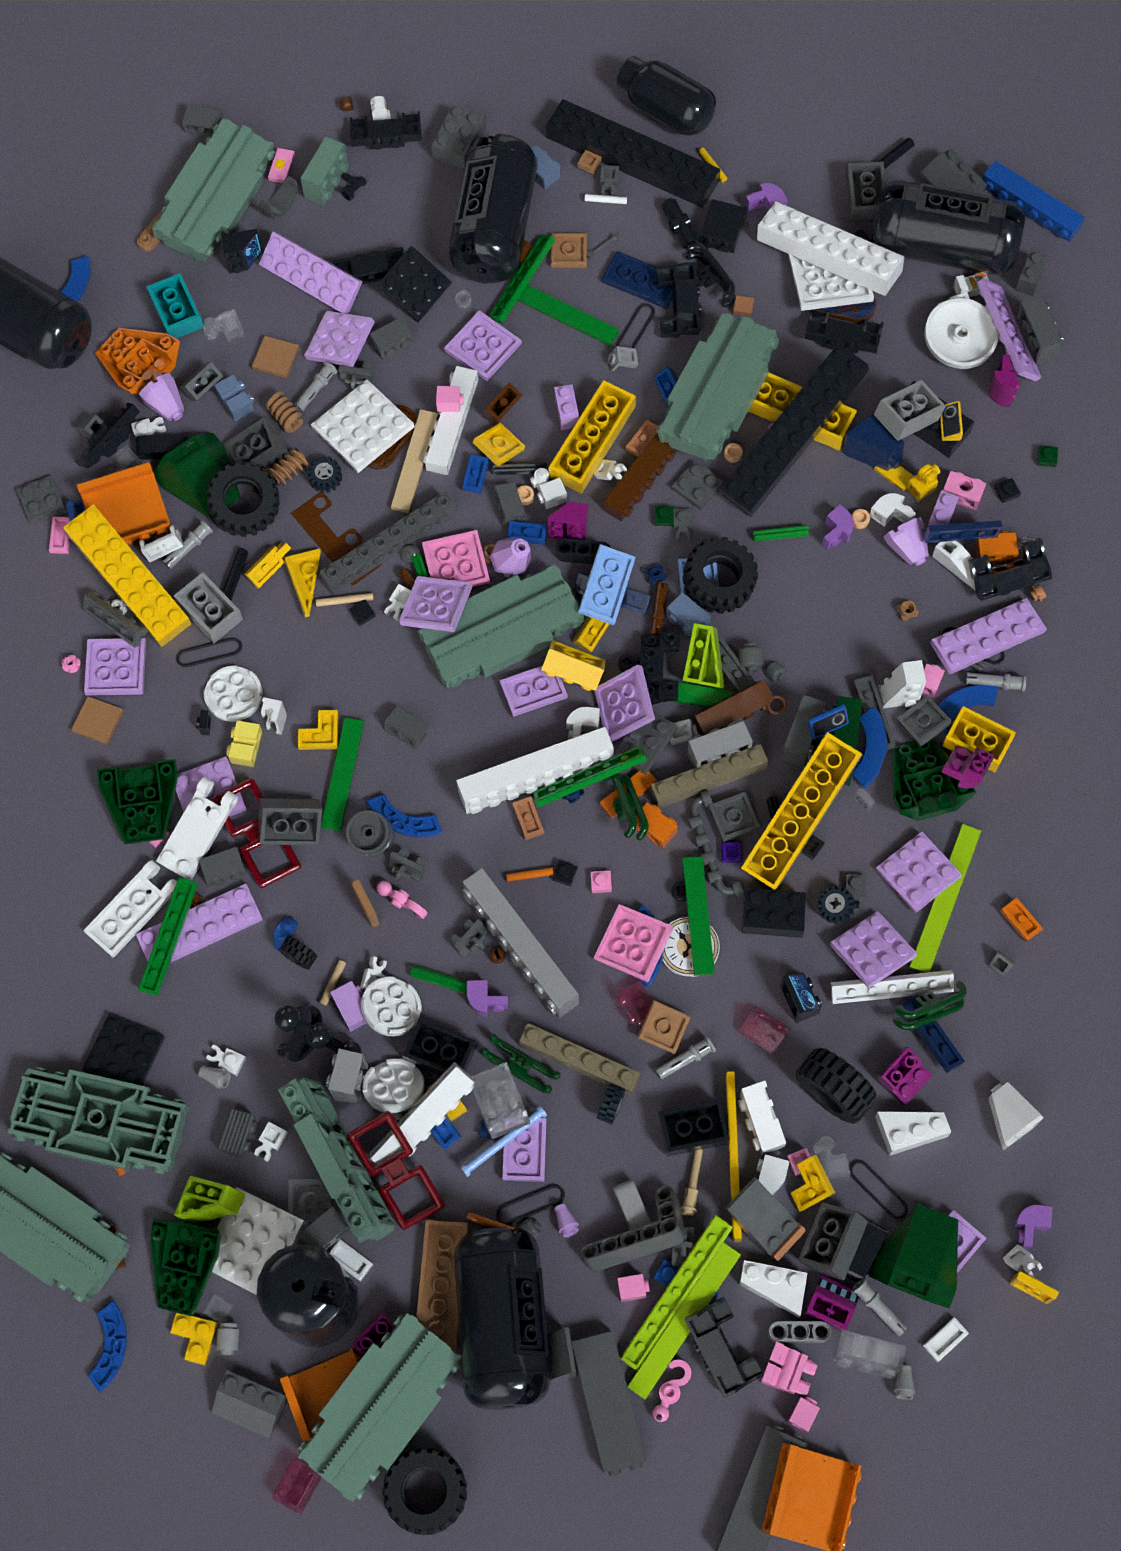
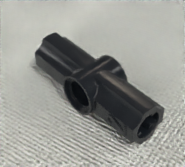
M669 198L665 200L661 208L668 219L671 232L677 235L684 250L689 244L698 243L699 240L691 228V221L688 215L682 212L676 199Z

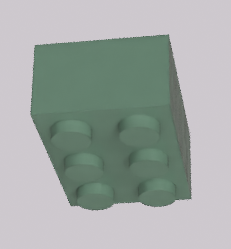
M325 136L301 176L305 199L324 206L331 199L334 188L338 187L341 176L347 172L349 167L345 144Z

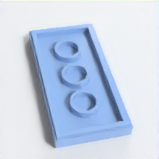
M600 544L578 613L614 625L636 557Z

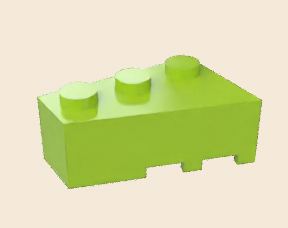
M694 623L683 681L725 689L717 628Z
M190 1176L174 1216L190 1223H197L236 1215L242 1206L245 1194L224 1184Z

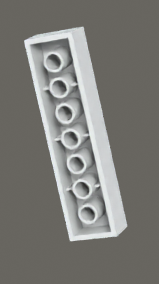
M779 202L773 204L758 224V241L886 296L903 271L904 256Z
M603 727L456 780L458 793L466 814H475L480 812L482 808L488 806L495 807L504 800H514L524 793L531 794L540 787H546L606 761L614 756V747L606 728Z

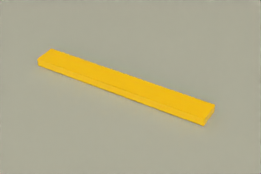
M727 1072L726 1092L732 1201L740 1193L735 1073ZM732 1217L733 1241L741 1242V1227Z

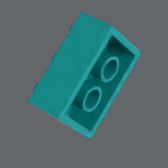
M180 273L147 286L151 301L167 334L177 339L204 328L201 316Z

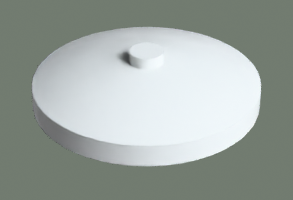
M955 298L944 301L933 309L925 324L924 337L929 351L938 361L949 367L969 369L983 364L990 358L997 346L999 331L993 325V317L986 307L970 299Z

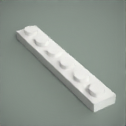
M952 970L889 976L871 988H868L861 979L831 982V1000L833 1004L907 997L916 994L927 995L930 992L934 994L954 992V974Z

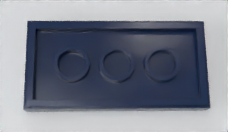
M619 251L615 253L601 279V282L665 309L668 308L673 299L672 287L657 286V267Z

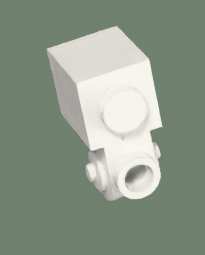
M537 469L534 476L530 478L533 488H537L539 491L537 497L540 504L544 503L545 508L549 509L567 502V492L561 479L557 478L549 481L547 469Z

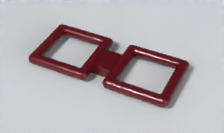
M250 778L213 796L212 802L221 806V800L228 791L237 794L249 787L258 804L260 798H264L255 780ZM228 816L224 824L230 835L237 837L245 833L250 842L242 846L239 851L259 888H264L301 869V864L291 845H281L292 865L263 879L249 853L263 845L259 843L258 817L235 828L230 816Z
M385 1111L347 1134L349 1142L368 1174L375 1176L383 1171L389 1182L379 1188V1192L402 1230L410 1228L444 1208L445 1204L423 1166L417 1165L408 1170L404 1164L403 1159L411 1155L413 1149L390 1111ZM386 1121L403 1150L373 1166L357 1137ZM418 1175L434 1204L405 1220L389 1191Z

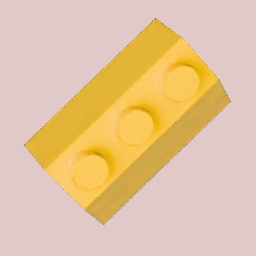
M553 640L541 670L548 676L555 677L556 675L563 678L562 680L566 683H577L587 691H596L604 672L606 660Z

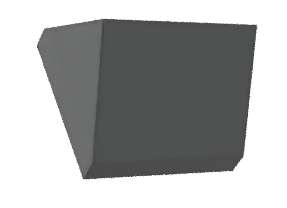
M998 950L988 966L1005 977L1015 962Z

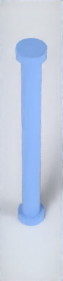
M537 1107V1111L467 1165L463 1164L460 1168L467 1177L470 1176V1172L541 1117L545 1118L547 1114L542 1107Z

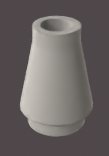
M204 1065L200 1068L198 1074L199 1077L205 1079L218 1089L226 1088L231 1078V1074L226 1069Z
M898 1366V1375L894 1388L896 1398L913 1399V1394L916 1393L910 1366Z

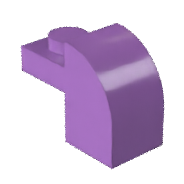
M771 183L760 184L758 192H752L746 196L745 207L749 212L765 206L768 212L775 202L787 206L788 200L780 187Z
M840 504L826 517L825 524L832 530L823 538L822 546L826 550L832 546L836 547L841 540L847 544L852 535L854 527L853 517Z
M487 980L467 981V997L469 1005L475 1013L488 1017V1009H492L493 1012H503L504 1009H509L508 996H488Z
M1032 1205L1024 1209L1016 1217L1014 1227L1022 1228L1018 1232V1242L1021 1243V1247L1026 1250L1033 1247L1034 1229L1043 1231L1051 1229L1053 1207Z

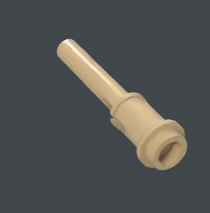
M702 1149L694 1151L688 1189L685 1188L681 1213L686 1216H694V1213L697 1212L695 1206L699 1191L696 1188L703 1153Z

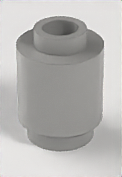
M220 1324L217 1335V1350L221 1351V1355H234V1351H238V1324Z

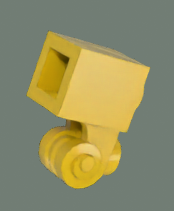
M936 464L922 466L918 474L909 480L907 490L917 502H920L936 491L938 485L937 476L940 473V469Z

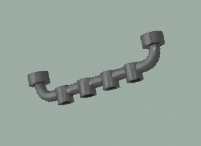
M709 791L700 792L701 796L692 802L690 807L692 817L688 819L691 828H696L698 835L694 837L697 846H702L704 853L701 854L703 864L709 865L710 871L707 872L710 884L715 883L718 891L722 894H735L736 898L743 896L744 892L739 880L731 882L732 887H726L723 884L698 811V807L701 804H704L705 807L713 804Z

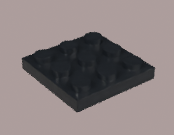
M411 245L379 282L377 287L418 323L451 285L452 281Z
M108 1014L82 1070L92 1075L143 1086L165 1037Z

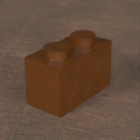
M508 383L481 414L495 426L522 397V394L511 383Z

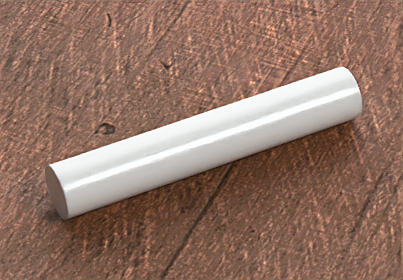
M585 194V201L627 204V197Z

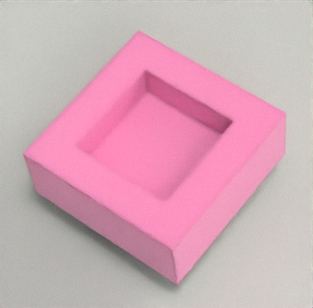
M611 871L591 872L592 893L612 892Z
M807 1148L787 1156L795 1176L801 1174L797 1164L810 1157Z

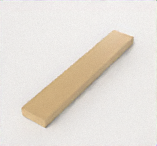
M420 409L392 501L391 510L410 514L424 467V454L429 450L430 436H433L434 424L438 420V413Z

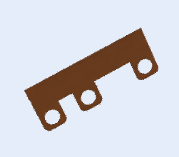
M318 493L294 510L291 515L334 563L361 544L363 538L355 529H349L337 537L319 516L331 507L332 503L324 493ZM317 498H324L326 505L323 508H317L314 505V501ZM348 534H355L357 536L355 544L350 545L346 543L345 538ZM382 564L378 565L365 575L361 576L360 578L352 582L351 585L354 586L355 584H357L359 581H361L370 573L379 568Z

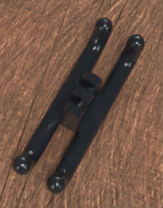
M701 243L689 244L686 247L689 252L686 254V259L698 258L705 265V267L696 272L697 277H700L699 280L702 283L704 282L705 288L718 282L725 291L723 294L725 300L722 302L723 307L730 306L735 299L734 282L705 245Z

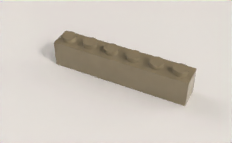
M761 744L653 783L651 784L650 793L655 805L661 809L701 794L700 792L709 791L766 770L768 759Z
M529 1023L520 1038L519 1044L521 1048L606 1086L612 1084L625 1089V1094L631 1097L640 1080L641 1073Z

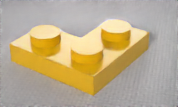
M318 710V728L298 729V749H338V710Z
M813 1155L797 1164L806 1183L791 1192L799 1212L835 1194L817 1155Z
M176 1313L170 1333L190 1339L184 1360L206 1366L218 1323Z

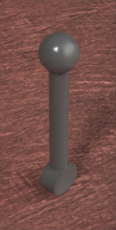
M613 234L602 245L593 251H588L587 257L592 259L599 250L612 241H617L618 236Z

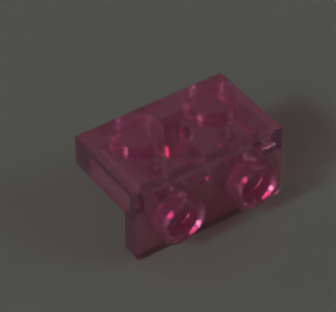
M641 981L625 989L623 987L620 988L619 996H617L622 1007L626 1006L629 1012L627 1017L632 1025L635 1024L638 1029L642 1027L652 1003Z
M755 1008L750 1012L738 1032L772 1055L789 1031L782 1022L774 1021L768 1017L769 1014L766 1011Z
M293 1459L292 1463L287 1467L282 1481L276 1487L272 1499L302 1515L322 1477L309 1466Z

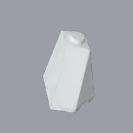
M1008 1082L1003 1086L1001 1083L991 1089L992 1094L988 1098L1003 1150L1037 1126L1043 1119V1116Z

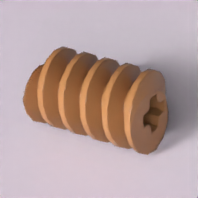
M280 391L270 397L266 408L287 433H292L302 426L304 420L300 419L301 413L297 412V408L293 407V403L288 402V397H284V393Z
M295 448V450H290L289 454H285L284 459H279L278 464L274 463L272 468H268L267 471L275 479L276 485L280 486L279 483L286 485L285 478L290 481L292 480L291 473L295 476L298 475L296 469L303 471L302 464L307 467L309 464L301 451Z

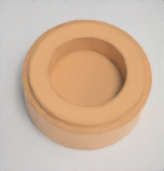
M737 443L728 444L724 450L725 459L732 463L741 460L743 456L742 447Z
M520 486L517 490L522 505L531 504L534 500V490L530 486Z
M857 509L852 513L855 528L863 529L869 525L870 514L866 510Z

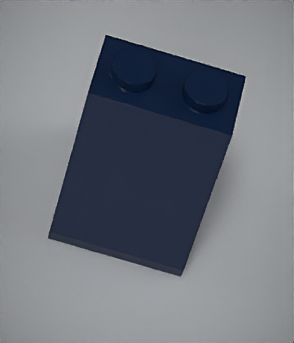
M873 413L846 433L844 454L870 466L889 471L891 468L896 469L901 465L905 442L902 439L897 441Z

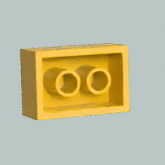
M963 706L945 738L943 747L953 751L955 746H958L974 753L976 748L985 750L995 755L988 770L996 773L1016 732Z

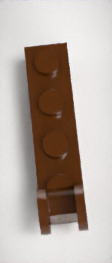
M759 680L692 716L702 736H704L713 729H722L741 718L743 720L749 719L754 716L753 712L758 709L760 711L765 710L772 715H780L786 710L787 704L783 697L771 694L765 680ZM773 699H777L780 703L777 711H773L770 707Z

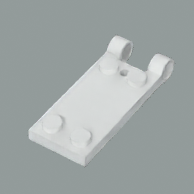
M206 777L199 781L196 788L197 791L156 862L188 880L193 879L200 866L199 859L205 858L238 801V796L230 791L223 796L221 806L207 799L214 786V782ZM210 806L211 810L207 812L206 808Z
M153 860L146 863L143 869L83 930L113 958L172 897L177 883L176 880L171 879L161 891L149 881L160 870V866ZM147 890H152L151 894H147Z

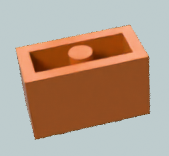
M1003 531L999 533L997 538L976 539L975 541L977 557L987 555L990 563L1011 562L1016 560L1019 554L1016 533Z
M647 802L642 807L649 824L646 837L661 849H664L678 832L677 822L672 817L663 815L659 807L654 804L650 805ZM636 814V816H635V817H636V820H637V828H636V829H637L638 831H640L641 825H640V821H639V819H638V817H637V814Z

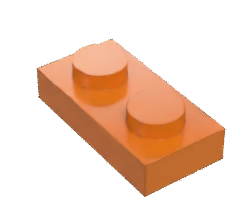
M1015 898L1000 911L1026 942L1043 929L1018 898Z

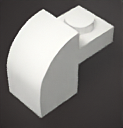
M890 493L882 496L873 505L870 517L885 527L893 516L906 523L914 519L916 513L908 505H903L904 496Z
M581 707L574 710L566 721V730H569L568 740L581 736L582 732L597 730L600 708Z

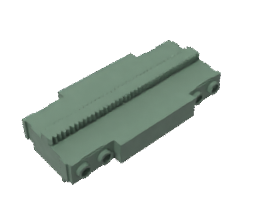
M222 119L219 124L217 123L212 137L207 138L205 145L200 142L198 143L165 195V206L162 209L161 217L159 220H155L152 226L154 238L161 239L164 245L194 259L196 262H206L208 257L211 258L214 254L215 246L222 241L221 235L230 234L234 231L263 184V173L266 170V164L273 159L275 154L273 142H268L263 137L254 134L251 128L245 125L240 127L228 119Z
M722 313L719 320L715 321L714 330L707 336L706 342L699 340L667 399L669 408L666 411L664 422L660 423L657 429L660 442H666L673 449L707 461V459L714 460L717 454L721 453L725 439L729 438L731 430L738 431L769 373L768 363L771 358V352L777 348L779 342L775 329L770 330L765 326L755 324L748 317H741L739 319L733 317V315Z
M554 564L542 568L535 575H527L523 580H520L518 575L513 576L468 598L455 632L421 628L418 633L420 640L424 643L425 651L440 676L441 683L448 689L459 686L462 681L468 678L477 677L480 672L486 678L549 647L551 641H553V636L558 637L565 630L580 626L584 622V615L578 613V603L572 595L568 583L564 581L560 569Z
M35 1067L34 1070L27 1068L24 1076L21 1077L22 1082L10 1117L12 1124L11 1128L8 1129V1133L13 1136V1140L25 1142L26 1139L33 1141L32 1144L45 1147V1150L50 1154L129 1172L131 1164H133V1168L144 1170L145 1167L153 1168L152 1172L162 1175L165 1172L171 1173L172 1169H174L177 1150L181 1146L183 1139L182 1133L186 1123L185 1117L187 1112H189V1107L185 1104V1101L175 1098L172 1101L165 1100L164 1096L153 1094L151 1097L152 1091L149 1087L69 1069L66 1077V1074L57 1071L54 1074L46 1073L47 1070L40 1067Z
M305 1077L299 1081L295 1078L278 1089L292 1115L297 1133L331 1198L336 1200L354 1237L357 1239L356 1241L359 1243H363L367 1239L379 1241L393 1232L396 1224L367 1170L349 1142L344 1126L341 1122H338L339 1116L321 1082Z
M2 1152L0 1154V1252L51 1287L55 1284L64 1291L68 1288L73 1291L71 1294L73 1298L79 1302L86 1300L90 1303L92 1296L100 1292L124 1257L126 1258V1253L130 1247L125 1242L127 1237L118 1231L115 1234L108 1229L111 1226L100 1219L102 1215L35 1168L31 1166L28 1170L19 1163L15 1166L10 1163L12 1158Z
M406 1313L405 1316L400 1314L393 1323L396 1327L391 1334L387 1332L381 1339L380 1343L382 1346L380 1348L374 1343L370 1346L319 1413V1416L325 1420L323 1424L319 1421L311 1431L314 1435L308 1442L305 1439L297 1449L300 1452L298 1458L306 1461L310 1468L338 1489L347 1500L361 1499L367 1491V1488L364 1486L369 1480L373 1482L381 1472L378 1469L380 1465L386 1470L390 1468L442 1397L435 1393L436 1390L439 1389L441 1391L449 1381L446 1379L451 1371L455 1373L461 1365V1361H459L461 1355L454 1353L451 1347L419 1323L418 1319L412 1314Z

